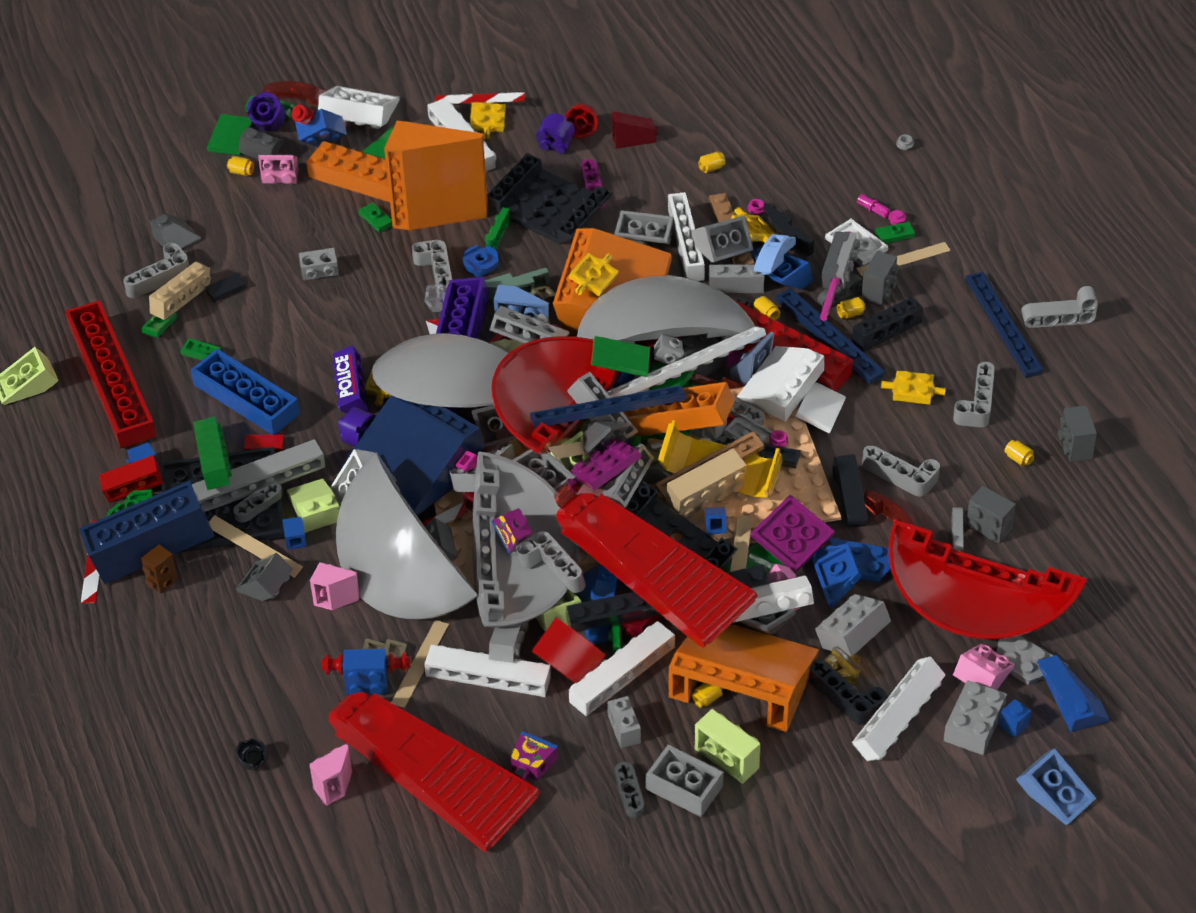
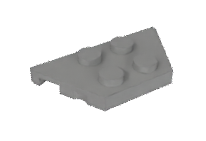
M1021 636L999 639L996 652L1007 657L1009 661L1015 664L1009 674L1028 686L1037 683L1039 680H1045L1037 661L1053 656Z

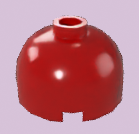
M581 103L572 106L565 115L566 121L572 122L575 126L573 137L584 139V137H590L594 134L598 125V116L594 108Z

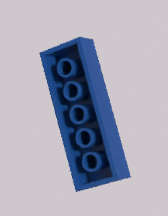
M219 349L213 351L191 369L194 386L272 435H276L300 415L298 399Z

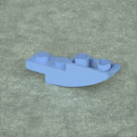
M772 234L759 253L754 271L764 275L771 274L784 262V254L796 244V237Z

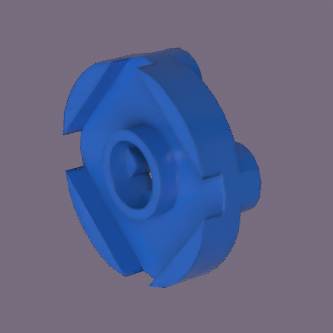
M480 245L472 246L464 253V268L476 277H483L484 274H488L498 268V253L490 246H486V248H480Z

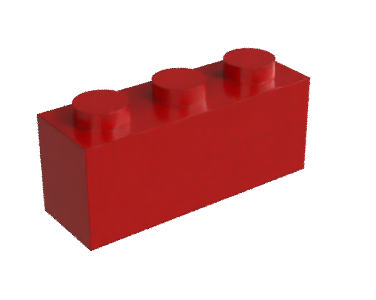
M154 455L99 474L102 492L109 503L127 497L132 491L146 490L163 484L161 469Z

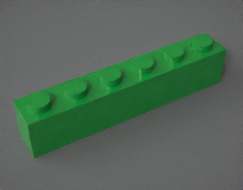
M215 416L193 422L202 474L207 490L230 485L229 477H232L221 422L217 423Z

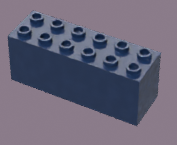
M190 481L79 528L88 556L104 584L143 567L141 558L159 544L174 555L215 537L205 510Z

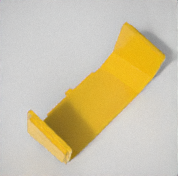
M672 420V423L668 425L658 460L664 470L674 474L726 445L704 439L702 441L680 433L676 420ZM776 448L773 459L763 458L755 453L743 460L747 465L745 485L737 493L760 498L772 496L783 462L779 448Z

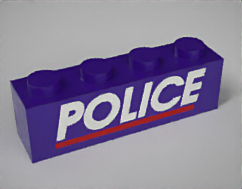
M351 345L333 353L334 362H332L336 373L334 375L337 383L336 393L339 398L337 405L339 410L345 414L352 407H358L363 410L368 409L362 356Z

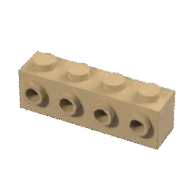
M194 262L149 296L150 314L165 320L204 291L205 287L210 285V268Z

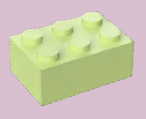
M711 709L695 724V750L742 784L759 769V741L745 733L738 725L728 721L723 714Z

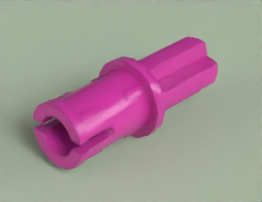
M861 194L857 199V204L867 208L869 212H875L884 218L888 217L890 210L879 204L878 200H873L864 194Z

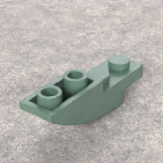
M543 268L516 277H512L508 273L485 280L489 292L488 300H494L498 285L516 286L531 294L533 288L549 285V272L547 268Z

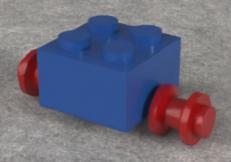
M297 105L292 110V119L296 121L298 138L301 142L319 147L323 141L331 143L339 141L341 137L347 135L343 116L324 109L313 112L311 108L303 105Z
M385 649L344 650V655L339 654L337 658H331L329 654H326L325 658L321 659V669L325 671L326 675H330L331 671H338L340 675H344L346 695L358 692L375 693L377 695L388 694V667L390 673H394L395 669H402L403 673H407V669H411V657L407 656L406 652L396 657L393 652L389 653V659H386Z

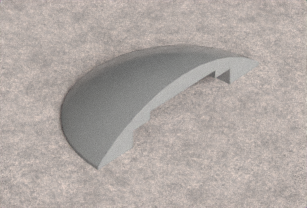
M651 276L625 282L600 296L585 313L580 323L577 337L594 340L595 336L632 344L635 341L659 339L662 334L670 337L706 334L707 338L722 336V340H725L753 328L755 325L747 313L734 300L707 284L675 276Z
M429 334L406 340L388 350L375 362L372 376L374 382L383 391L413 403L438 407L494 405L491 394L493 375L500 361L508 353L485 341L464 335Z
M376 452L357 472L340 506L336 527V546L341 568L357 572L360 597L367 604L387 615L402 619L422 620L439 617L458 610L479 595L459 567L452 563L442 548L436 544L400 493V489L395 483L397 480Z
M478 452L472 533L475 591L479 595L476 597L477 605L484 627L516 625L532 620L547 612L564 596L568 588L544 561L530 568L521 566L517 552L508 553L491 521L519 508L527 519L532 535L539 531H547L577 565L579 561V545L560 532L563 528L557 521L556 514L565 502L548 482L516 461L492 453Z

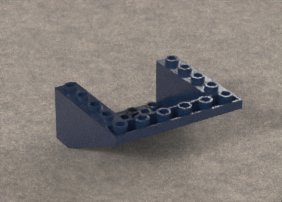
M391 395L348 455L342 467L354 449L374 452V454L377 452L397 480L395 483L400 489V493L414 513L418 515L454 489L450 471L456 468L455 464L466 451L477 456L478 452L486 451L480 428L444 407L413 403Z

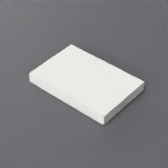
M852 219L825 234V239L832 244L836 231L857 232V240H860V250H857L855 262L861 266L869 263L876 251L884 253L888 251V245Z
M815 382L805 395L795 417L830 433L846 397Z

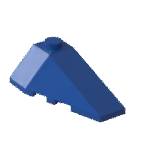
M764 244L751 252V256L755 261ZM787 253L784 254V262L771 274H767L772 280L797 289H803L814 281L809 262Z
M598 565L583 573L586 586L582 591L577 592L581 603L617 595L619 579L603 565ZM611 625L585 630L587 640L590 643L608 644V630H610Z
M1057 655L1037 661L1070 732L1109 721L1101 701Z

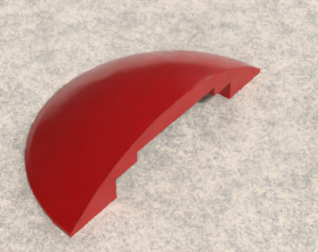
M556 336L533 340L509 352L500 361L494 372L491 394L499 418L520 442L540 455L551 452L548 447L559 446L565 443L588 418L549 426L541 422L537 428H534L530 419V413L577 404L567 390L579 378L591 372L606 392L610 391L622 373L621 371L591 365L593 339Z
M897 520L894 521L890 534V568L895 583L905 600L916 612L932 624L966 637L1003 639L1038 630L1062 615L1078 598L1087 581V578L1051 567L1047 568L1045 574L1031 569L1025 572L952 549V545L934 540L933 531Z

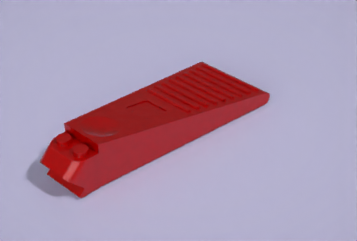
M593 493L575 495L557 511L556 518L563 528L560 532L564 536L578 544L701 648L713 642L758 597L757 593L603 494L599 497Z
M363 692L349 694L329 714V722L336 730L334 733L336 737L355 748L484 852H487L490 847L492 848L538 799L537 796L540 794V791L535 786L375 693L372 696Z

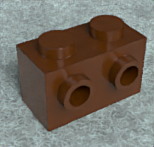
M160 544L141 558L142 569L146 577L145 582L150 589H155L161 594L178 580L173 554Z

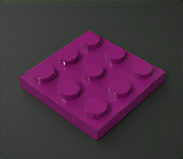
M616 438L609 440L602 449L592 452L585 461L575 464L574 468L569 472L576 477V480L595 491L642 456L638 450Z
M789 495L751 532L750 536L786 567L791 568L796 573L834 535L835 531L792 495Z

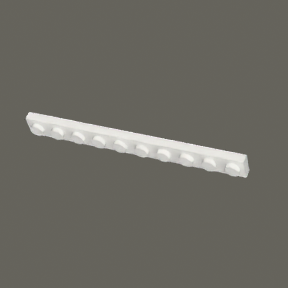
M756 326L650 372L647 377L641 376L607 391V393L612 398L648 391L649 387L664 384L665 380L681 376L682 372L693 371L697 369L698 365L709 364L716 357L727 356L732 350H740L748 343L760 341V338L766 336L765 329Z

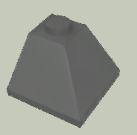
M164 214L150 221L153 238L163 247L168 243H176L184 250L202 240L183 219Z
M494 405L472 410L475 425L481 431L484 447L517 439L503 424Z
M610 420L592 421L587 426L588 429L583 433L584 452L591 454L596 450L602 449L609 440L618 439L631 425L627 422Z
M788 609L739 622L762 633L773 635L785 627L795 616L796 612L793 609Z

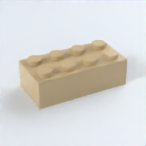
M733 448L667 483L666 505L687 519L695 512L708 508L715 501L723 500L730 493L740 491L745 485L747 465Z

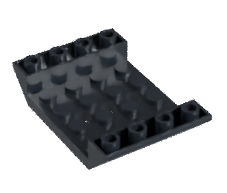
M526 153L487 194V198L499 214L502 208H508L511 222L560 244L572 239L576 229H581L611 197L612 192L600 186H597L592 192L543 170L541 159Z
M642 480L625 509L671 537L672 533H679L682 538L675 541L722 570L738 549L722 537L719 541H716L659 500L657 498L658 491Z

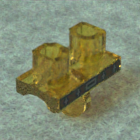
M838 646L833 647L831 655L825 658V662L833 669H837L838 673L852 685L858 683L857 677L861 672V666L858 664L860 657L857 654H854L852 657L847 656Z

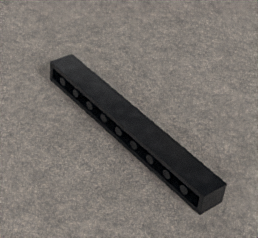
M764 565L726 572L749 588L769 584ZM635 592L566 606L568 626L576 632L660 615L657 610Z

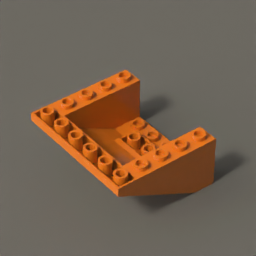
M397 120L384 148L393 228L410 231L487 218L489 212L483 133Z
M595 228L576 229L553 302L561 329L569 331V335H577L585 313L599 298V296L587 289L579 295L575 292L579 284L569 279L570 272L588 253L600 259H603L606 254L612 255L613 259L609 264L619 271L618 276L600 296L612 288L631 280L651 276H667L672 260L671 253Z
M733 624L728 626L713 642L707 644L704 648H701L687 637L675 652L669 665V698L689 703L691 694L698 681L768 701L767 727L787 732L808 683L811 664L819 656V649Z

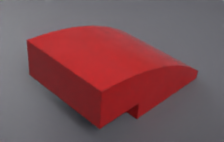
M557 617L532 650L535 655L573 683H578L585 678L587 673L594 671L606 655Z

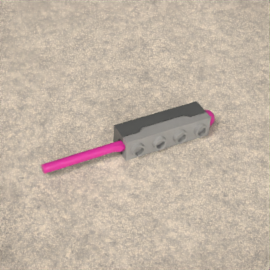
M835 232L822 270L823 288H829L820 316L822 321H826L836 289H844L846 282L850 281V271H853L854 266L853 261H856L857 250H860V240H857V232Z

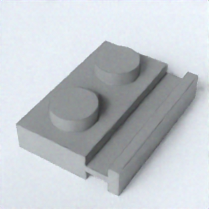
M740 413L724 429V434L739 439L754 431L761 442L765 443L772 434V431Z

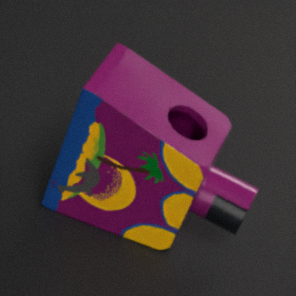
M519 508L491 521L509 554L515 552L517 545L532 535L527 519Z
M522 731L511 756V768L515 771L514 775L524 781L527 777L539 780L557 761L558 746Z

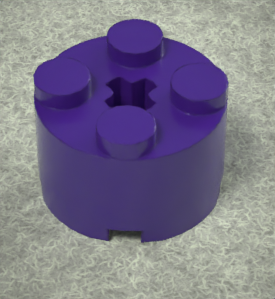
M263 92L258 96L252 97L247 106L249 118L262 131H277L285 120L286 110L284 106L271 93Z
M556 113L548 114L547 117H544L536 133L537 141L540 143L539 147L542 150L551 149L556 150L560 154L564 153L575 133V126L572 122H567L566 117Z
M352 407L345 417H342L338 422L341 441L355 447L377 415L358 407Z

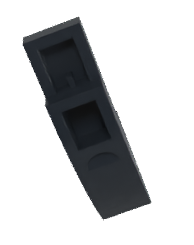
M765 203L763 218L766 224L777 235L796 237V244L789 251L796 248L810 256L814 251V239L793 227L792 219Z

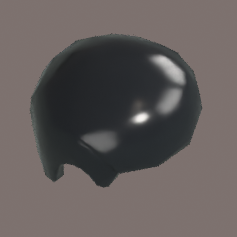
M250 738L239 742L236 748V759L241 767L247 770H256L267 762L269 756L268 749L262 741Z

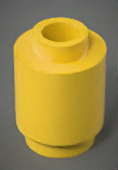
M721 152L710 153L701 156L698 165L700 170H703L705 173L725 166V158Z
M233 156L228 160L227 168L230 173L243 176L252 175L254 162L250 161V159Z
M762 296L755 300L754 310L774 320L779 317L780 310L778 306L767 297Z
M859 297L841 301L840 304H837V312L840 318L848 319L859 316L865 310V303Z
M1011 440L1005 448L1007 456L1021 466L1031 464L1034 459V451L1020 441Z
M703 683L694 689V693L691 696L698 707H706L722 696L723 688Z

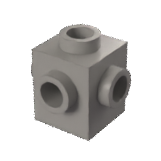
M662 334L654 345V359L664 364L678 361L684 355L683 342L677 338Z

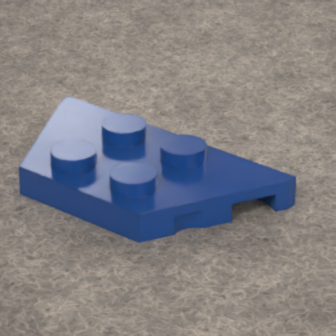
M831 538L830 546L848 544L851 547L862 576L860 579L881 583L887 577V574L892 572L889 561V548Z
M848 544L825 546V549L818 550L811 557L825 598L831 609L839 603L862 577L853 551Z

